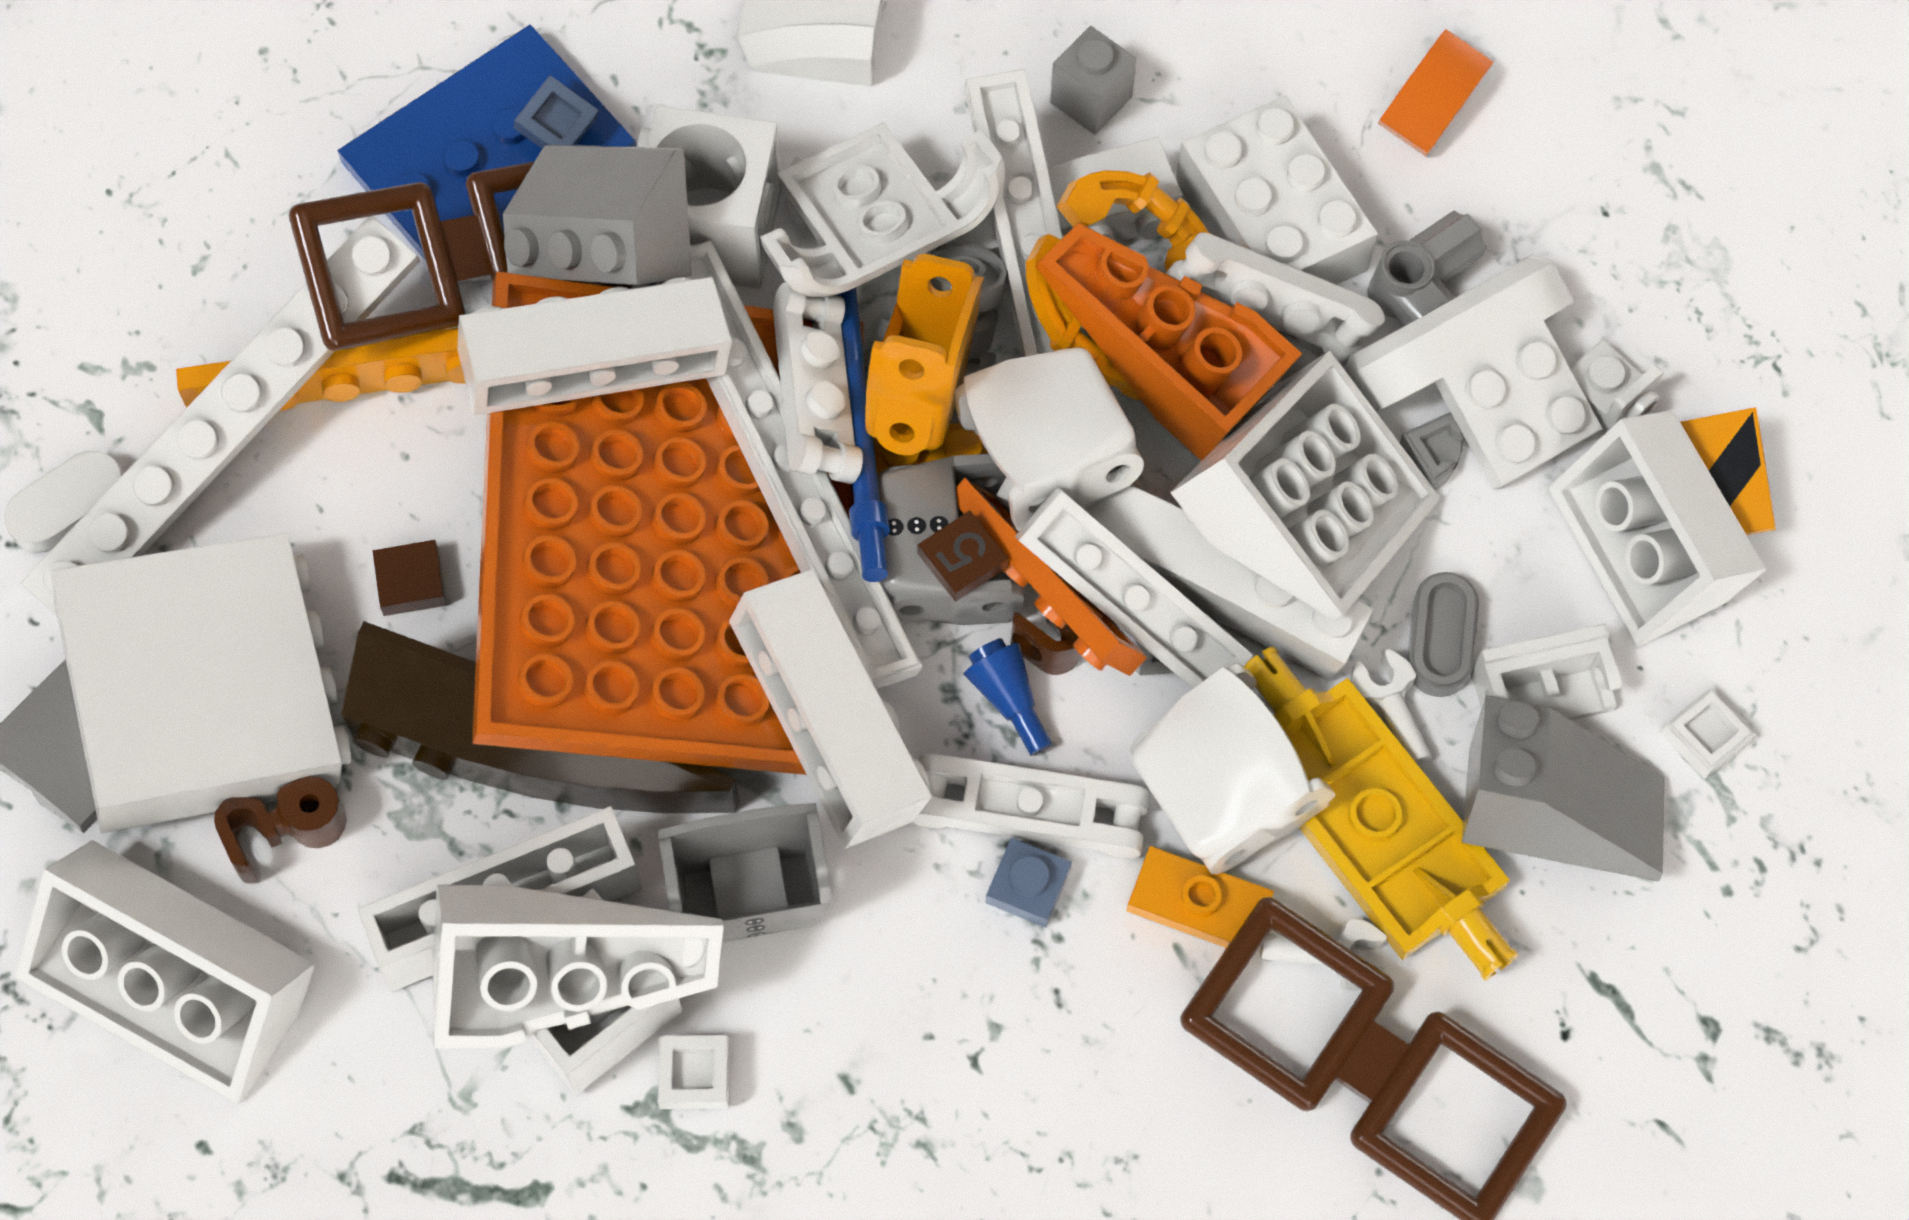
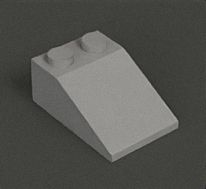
M1486 695L1469 748L1461 843L1659 882L1663 874L1665 777L1552 708Z

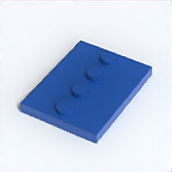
M530 24L337 151L341 163L365 191L424 182L432 189L440 221L471 216L473 211L465 184L467 177L471 173L533 162L540 154L542 148L515 130L513 126L516 117L549 75L599 110L596 121L577 145L637 146L634 138ZM517 190L494 194L503 230V213ZM412 210L387 213L386 216L425 260Z

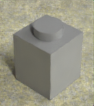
M1090 25L1053 62L1050 103L1096 135L1132 98L1137 58Z

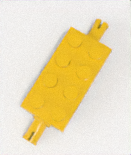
M1274 646L1262 651L1265 657L1263 660H1261L1258 654L1249 660L1244 667L1257 680L1254 687L1275 712L1274 716L1292 742L1304 767L1308 781L1320 778L1329 784L1335 793V797L1329 802V806L1300 826L1299 829L1375 927L1386 934V941L1400 959L1404 960L1439 934L1442 936L1450 934L1481 973L1480 976L1484 981L1495 976V970L1498 968L1502 971L1511 964L1519 954L1515 949L1511 948L1481 910L1485 902L1507 887L1510 879L1484 847L1461 843L1462 819L1349 678H1346L1328 691L1316 692L1314 688L1306 690L1279 656Z

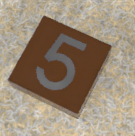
M971 511L966 512L917 544L918 555L955 602L1008 568V557Z

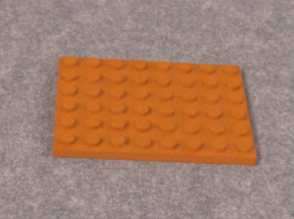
M497 271L492 285V306L504 309L536 304L545 298L555 296L567 299L600 294L614 287ZM744 305L780 378L773 309ZM803 319V326L812 328V321ZM860 321L863 342V321ZM706 378L487 413L472 744L807 775L729 623L744 592L801 572ZM830 478L849 517V510L855 504L853 484L834 481Z

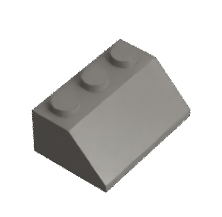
M545 145L503 213L507 273L558 280L642 285L692 276L684 148Z

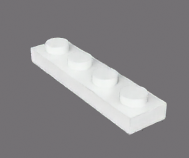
M1058 487L1016 534L1015 538L1191 688L1198 686L1222 667L1228 668L1236 663L1245 666L1252 658V653Z

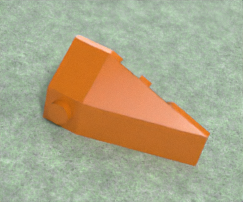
M1077 223L1035 266L1154 418L1201 461L1251 412L1302 355L1295 346L1256 311L1238 302L1231 307L1201 292L1202 284L1186 276H1183L1181 281L1149 266L1144 255L1080 223Z

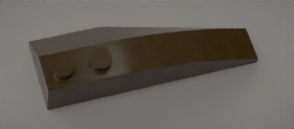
M366 621L363 622L358 632L341 715L352 737H354L353 742L368 753L387 758L391 752L410 758L413 760L412 764L418 770L437 779L447 780L450 774L471 782L532 798L591 808L605 809L611 806L613 810L665 814L734 813L738 806L739 797L736 779L704 765L472 744L476 662Z

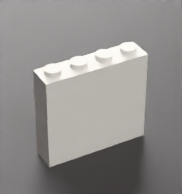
M288 532L51 570L54 604L100 833L212 813L218 809L224 800L233 797L255 798L262 801V803L276 801L277 793L281 787L309 776L322 778L329 782L334 789H339L342 765L351 763L350 745L345 726H333L329 706L337 705L334 676L330 667L321 669L319 667L315 649L324 647L321 621L317 610L306 611L302 593L310 591L308 566L304 554L293 555Z

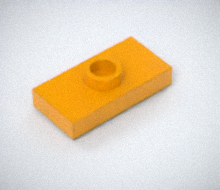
M1149 846L1126 911L1227 948L1257 902L1264 897H1272L1274 891L1224 872L1211 874L1208 868L1202 864Z

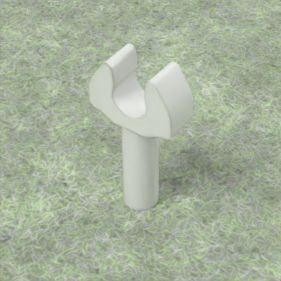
M1386 649L1381 663L1385 674L1390 679V683L1378 685L1370 679L1369 672L1363 662L1356 660L1351 671L1350 681L1371 707L1381 710L1391 732L1417 765L1420 766L1428 762L1432 756L1404 700L1406 691L1413 686L1416 678V673L1410 662L1392 649Z
M1348 919L1343 931L1333 938L1350 950L1355 947L1380 949L1383 947L1387 936L1365 920ZM1269 933L1261 944L1260 957L1263 960L1324 965L1280 934ZM1374 965L1375 967H1377L1378 969H1380L1382 972L1385 973V968H1384V967L1378 966V965ZM1337 973L1340 979V987L1343 990H1361Z

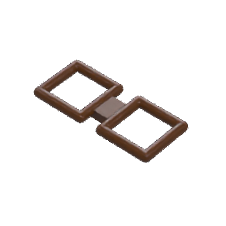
M535 161L471 173L467 177L465 184L473 215L440 221L432 189L424 182L294 205L290 209L288 217L325 347L331 351H340L457 327L459 315L466 314L458 285L491 279L493 284L497 271L507 273L504 249L505 236L494 194L518 190ZM411 209L438 305L344 324L318 226ZM564 280L608 287H626L629 289L633 287V285Z
M1272 897L1260 899L1182 1012L1180 1023L1183 1029L1302 1111L1314 1110L1336 1080L1369 1103L1350 1133L1351 1143L1356 1149L1459 1220H1495L1566 1110L1567 1101L1565 1096L1442 1012L1429 1014L1410 1043H1406L1375 1022V1019L1394 992V982L1390 976ZM1272 929L1362 990L1303 1078L1213 1017ZM1441 1045H1444L1533 1106L1532 1111L1476 1197L1383 1134Z

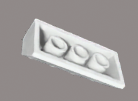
M91 840L44 869L14 978L234 1103L239 1104L246 1098L298 1018L315 963L96 841Z

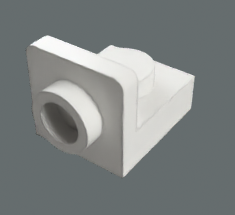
M1603 339L1570 367L1600 425L1606 432L1621 418L1649 414L1660 400L1655 391L1664 371L1654 364L1641 374Z

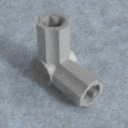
M1453 210L1409 241H1398L1391 244L1383 252L1367 288L1368 298L1375 301L1381 307L1384 315L1397 317L1404 326L1453 300L1455 297L1443 284L1483 257L1487 246L1483 241L1481 228L1469 214L1463 215ZM1392 275L1404 277L1410 284L1399 282Z

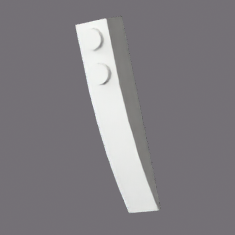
M1007 477L999 489L995 500L1009 507L1008 493L1015 485ZM1131 485L1109 495L1086 510V512L1193 604H1197L1205 614L1267 648L1274 646L1280 655L1328 681H1331L1346 664L1374 610L1370 606L1356 600L1344 616L1333 621L1210 545L1198 528L1186 518L1182 508ZM1047 497L1035 500L1030 506L1042 503Z

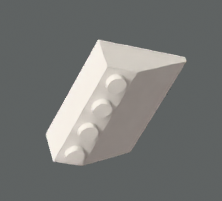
M1330 350L1277 384L1170 492L1182 507L1186 518L1198 528L1210 545L1333 621L1345 615L1441 500V497Z

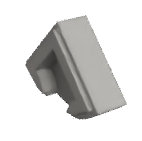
M1449 412L1403 433L1400 444L1432 487L1437 490L1448 481L1457 467L1462 453L1463 434L1452 413Z

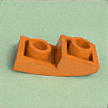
M1445 29L1386 109L1378 124L1427 157L1494 61Z

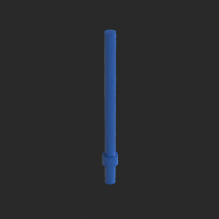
M855 287L844 293L837 294L845 302V313L841 329L855 446L859 447L863 454L861 472L853 483L855 504L849 510L851 535L855 540L859 541L862 577L868 582H879L888 576L884 538L888 536L890 527L887 506L880 501L873 437L865 430L867 378L857 288Z

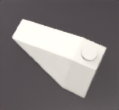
M437 885L433 941L434 1048H507L527 1042V1034L566 1023L569 1030L590 1024V1016L628 1005L639 1010L716 988L724 927L722 919L507 885Z

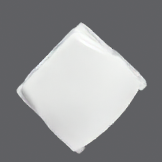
M1065 348L1054 352L1009 359L965 376L964 383L955 390L954 397L957 415L963 429L974 430L975 434L979 435L993 461L1015 485L1008 493L1011 520L1018 531L1022 529L1045 500L1038 505H1030L1041 497L1048 498L1057 487L1086 511L1109 495L1130 486L1143 471L1144 461L1136 448L1134 429L1092 355L1084 348Z
M1240 663L1233 664L1228 668L1222 667L1185 694L1160 721L1142 733L1130 747L1134 767L1189 850L1195 856L1202 859L1211 874L1223 873L1237 866L1262 847L1289 835L1327 808L1329 802L1335 797L1332 788L1322 779L1314 778L1308 781L1301 760L1288 735L1270 709L1252 690L1257 680Z

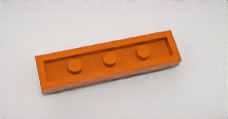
M966 478L956 487L957 507L964 514L971 511L1008 557V568L1003 570V572L1021 587H1025L1029 583L1040 595L1034 601L1035 606L1059 628L1063 629L1067 624L1079 638L1073 643V647L1092 666L1102 671L1106 665H1109L1131 676L1148 657L1113 620L1015 538L1019 531L1011 520L1010 511L1001 502L995 500V495Z

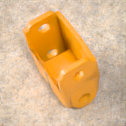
M919 254L915 257L914 261L904 259L901 268L897 302L882 342L874 341L872 346L866 389L865 430L870 436L877 438L879 443L888 451L898 455H913L920 453L923 449L928 451L936 450L941 447L945 440L956 406L954 393L963 384L984 280V277L976 276L974 269L967 263L930 254ZM934 277L945 278L950 282L952 288L947 291L937 290L932 286L930 280Z

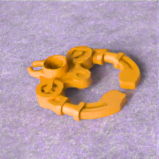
M1112 170L1088 174L1069 183L1056 206L1072 227L1077 223L1088 227L1104 219L1113 203L1126 205L1133 213L1139 212L1145 207L1161 220L1157 227V232L1165 239L1168 238L1172 244L1171 248L1167 251L1164 266L1166 272L1176 261L1186 259V248L1199 233H1209L1201 220L1190 209V204L1182 198L1174 200L1157 186L1159 179L1151 172L1144 176L1128 171ZM1051 234L1038 238L1026 260V280L1029 296L1037 317L1051 340L1049 343L1050 348L1054 351L1076 347L1086 349L1092 355L1109 385L1118 387L1124 395L1130 398L1140 400L1098 345L1079 330L1082 325L1035 267L1038 261L1061 239Z

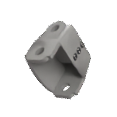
M989 454L950 456L917 465L890 467L877 474L880 501L887 506L890 527L888 536L884 538L888 576L881 583L900 621H932L956 625L1010 623L1014 612L1023 614V587L1014 582L1003 571L955 602L917 553V544L964 514L957 507L956 487L964 478L991 494L997 495L1006 476Z
M816 803L793 804L734 812L658 830L670 911L722 919L724 925L722 942L811 927L822 919L832 903L828 866Z

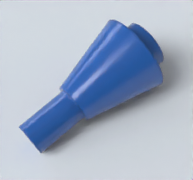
M999 638L972 652L968 656L972 666L963 675L1007 721L1012 722L1030 756L1036 755L1050 747L1053 743L1034 710L1036 705L1020 644L1014 643L1006 646L1003 639Z

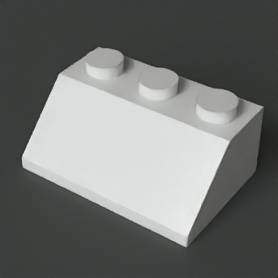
M1673 410L1621 418L1548 488L1637 646L1647 644L1727 603L1766 570L1765 565Z

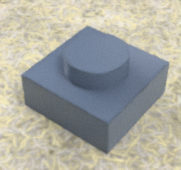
M549 75L516 117L513 128L542 149L545 145L553 144L577 145L596 121L599 110Z
M1011 837L987 891L985 903L1046 928L1071 871L1072 862Z

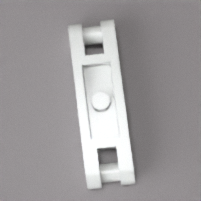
M1205 232L1199 233L1187 246L1185 251L1186 259L1176 261L1165 273L1181 281L1183 276H1186L1202 284L1201 292L1231 307L1238 302L1256 311L1275 329L1320 346L1325 353L1330 350L1340 363L1348 362L1349 356L1360 349V339L1363 336H1372L1385 321L1384 312L1381 307L1368 297ZM1336 317L1341 320H1344V322L1340 323L1338 321L1333 320L1332 318Z
M784 282L779 286L774 298L773 316L789 468L794 472L813 475L817 470L828 472L829 477L834 481L853 484L861 472L863 454L862 450L855 446L841 329L845 313L844 299L838 295L828 297L802 295ZM803 319L812 321V328L803 326Z
M928 753L919 757V761L928 776L929 792L932 797L912 822L916 825L926 828H943L946 826L1103 851L1107 855L1121 859H1136L1142 854L1144 835L1138 831L1140 816L1148 813L1150 792L1143 787L942 754ZM952 784L966 786L963 802L945 799L947 786ZM1095 808H1109L1115 812L1113 825L1093 822Z

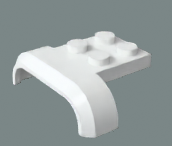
M882 122L777 173L783 192L821 247L815 249L795 247L790 243L789 237L782 228L761 236L762 245L783 279L796 292L811 297H828L844 293L902 265L904 259L912 260L917 255L933 250L969 232L980 224L993 209L1003 190L1005 182L1003 157L982 129L966 136L961 140L962 162L957 173L945 186L935 191L886 123Z
M1530 255L1523 258L1505 271L1390 335L1351 354L1348 359L1347 374L1376 412L1435 382L1492 489L1503 487L1603 429L1544 321L1572 304L1575 300L1553 260Z

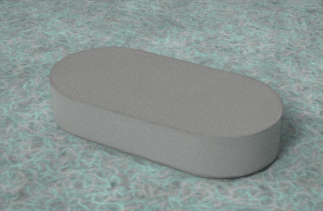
M1440 572L1427 577L1418 587L1412 605L1407 661L1410 662L1416 673L1413 684L1423 693L1435 697H1446L1459 692L1466 685L1474 666L1479 598L1473 585L1467 579L1455 573Z

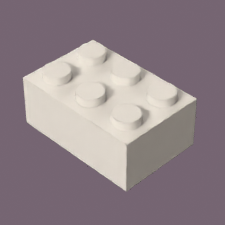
M1286 95L1181 142L1176 181L1209 233L1336 285L1368 271L1378 233Z

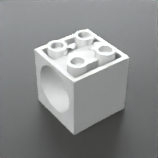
M656 105L651 128H641L637 147L684 148L687 193L698 189H717L731 194L713 204L703 206L687 205L690 245L712 241L733 285L761 289L768 255L764 250L760 237L773 231L782 191L777 173L781 172L777 122Z

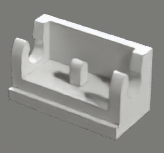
M1605 623L1481 650L1471 672V678L1481 708L1485 696L1488 695L1549 707L1570 720L1614 711L1617 703L1613 689L1621 688L1622 685L1618 666L1607 638L1609 634Z

